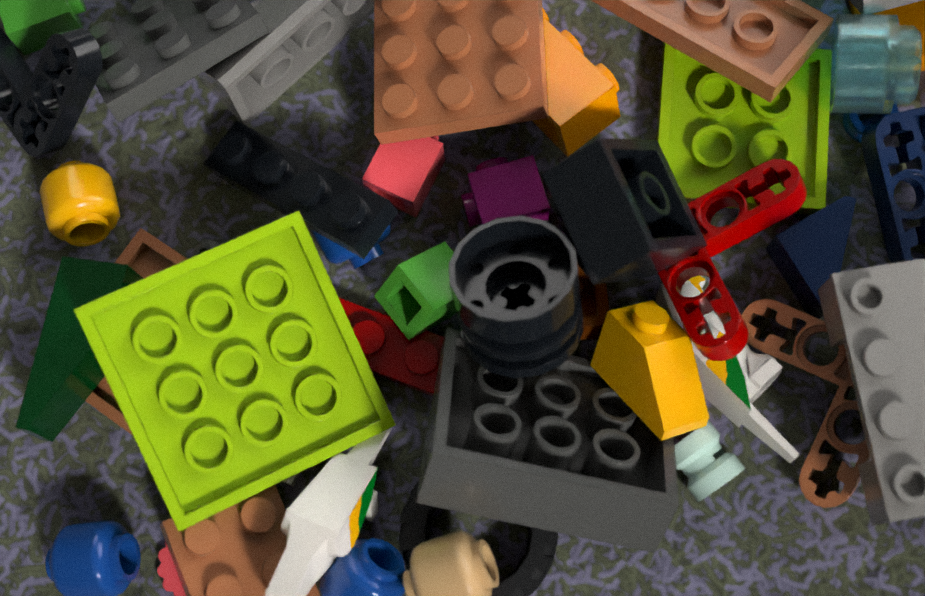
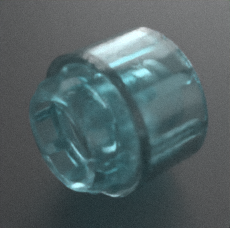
M837 14L832 40L830 112L891 114L894 104H909L915 100L921 73V32L914 25H899L897 15Z

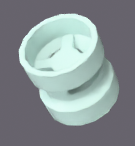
M710 420L705 427L696 429L674 445L676 470H681L689 478L687 489L697 502L708 497L745 469V466L735 453H725L723 451V447L719 443L720 433Z

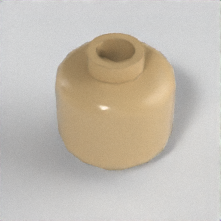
M458 530L417 545L411 553L410 570L403 573V584L407 596H491L492 589L499 585V573L494 555L487 542L483 539L476 540L470 533Z

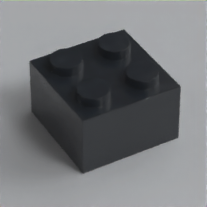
M598 138L542 174L550 190L549 200L555 214L564 221L575 245L577 263L581 270L589 276L593 285L651 277L707 246L657 140Z

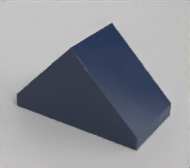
M844 196L777 234L765 249L805 312L818 319L824 316L818 289L830 278L832 273L841 271L857 198Z

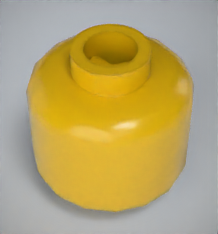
M82 161L65 162L52 170L41 183L39 193L45 221L49 232L58 239L74 246L95 245L103 241L109 235V232L117 226L120 219V210L112 178L102 167Z

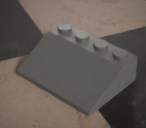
M446 327L421 458L416 503L655 553L679 506L674 437L661 441L590 366V359L571 355L561 366L540 376L511 378L491 373L475 362L463 343L461 331Z

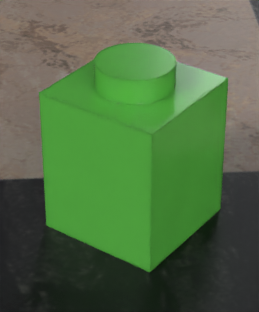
M0 0V17L6 35L23 55L43 49L52 34L83 28L78 14L87 11L84 0Z
M445 241L398 264L374 295L408 340L415 338L457 313L449 281V262L454 252Z

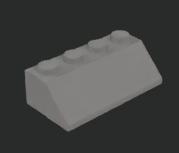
M374 0L254 1L251 5L259 13L269 33L198 76L202 83L242 124L247 126L374 12Z

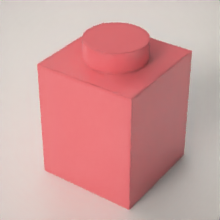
M439 136L380 144L362 177L364 187H368L374 193L388 199L396 209L417 217L445 162L444 145L438 141Z

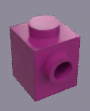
M533 155L510 162L505 157L493 158L479 164L475 172L467 174L469 192L461 194L460 197L469 227L481 226L496 218L526 216L548 222L550 207Z

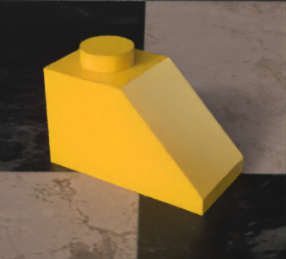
M654 300L608 311L590 366L661 441L705 427L709 420V414L688 333Z

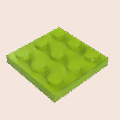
M665 42L663 43L656 140L664 153L687 204L763 162L772 159H785L798 167L807 190L806 200L795 214L812 215L826 207L832 50L816 49L770 103ZM780 183L770 187L775 195L785 190ZM752 196L746 198L751 209L758 206Z

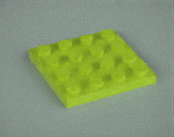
M296 211L74 309L179 532L396 425L300 211Z

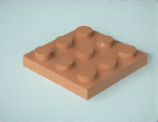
M374 0V135L381 145L549 118L542 0Z

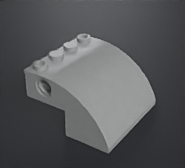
M925 259L832 273L830 278L818 289L830 346L844 345L871 459L858 465L871 525L925 517Z

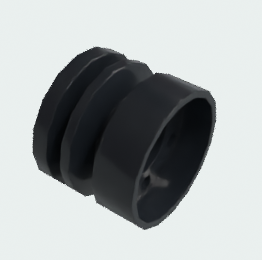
M526 216L496 218L478 226L457 244L449 262V281L454 305L458 312V323L461 328L462 340L472 359L491 373L511 378L540 376L561 366L577 349L584 331L576 250L565 233L545 220Z

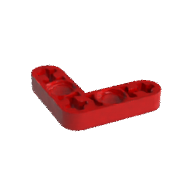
M772 159L763 162L689 202L688 206L707 246L658 273L689 337L698 351L707 359L725 361L735 357L747 344L749 335L747 325L711 257L787 218L801 208L806 200L807 190L798 167L791 161ZM780 183L785 190L775 195L770 187ZM750 196L753 197L758 205L753 209L750 208L746 200ZM726 207L740 209L737 218L729 225L723 227L711 225L713 216L720 209ZM695 276L710 278L708 287L700 295L694 297L681 295L683 285L690 278ZM713 310L724 326L725 331L723 336L716 339L704 317L705 314Z

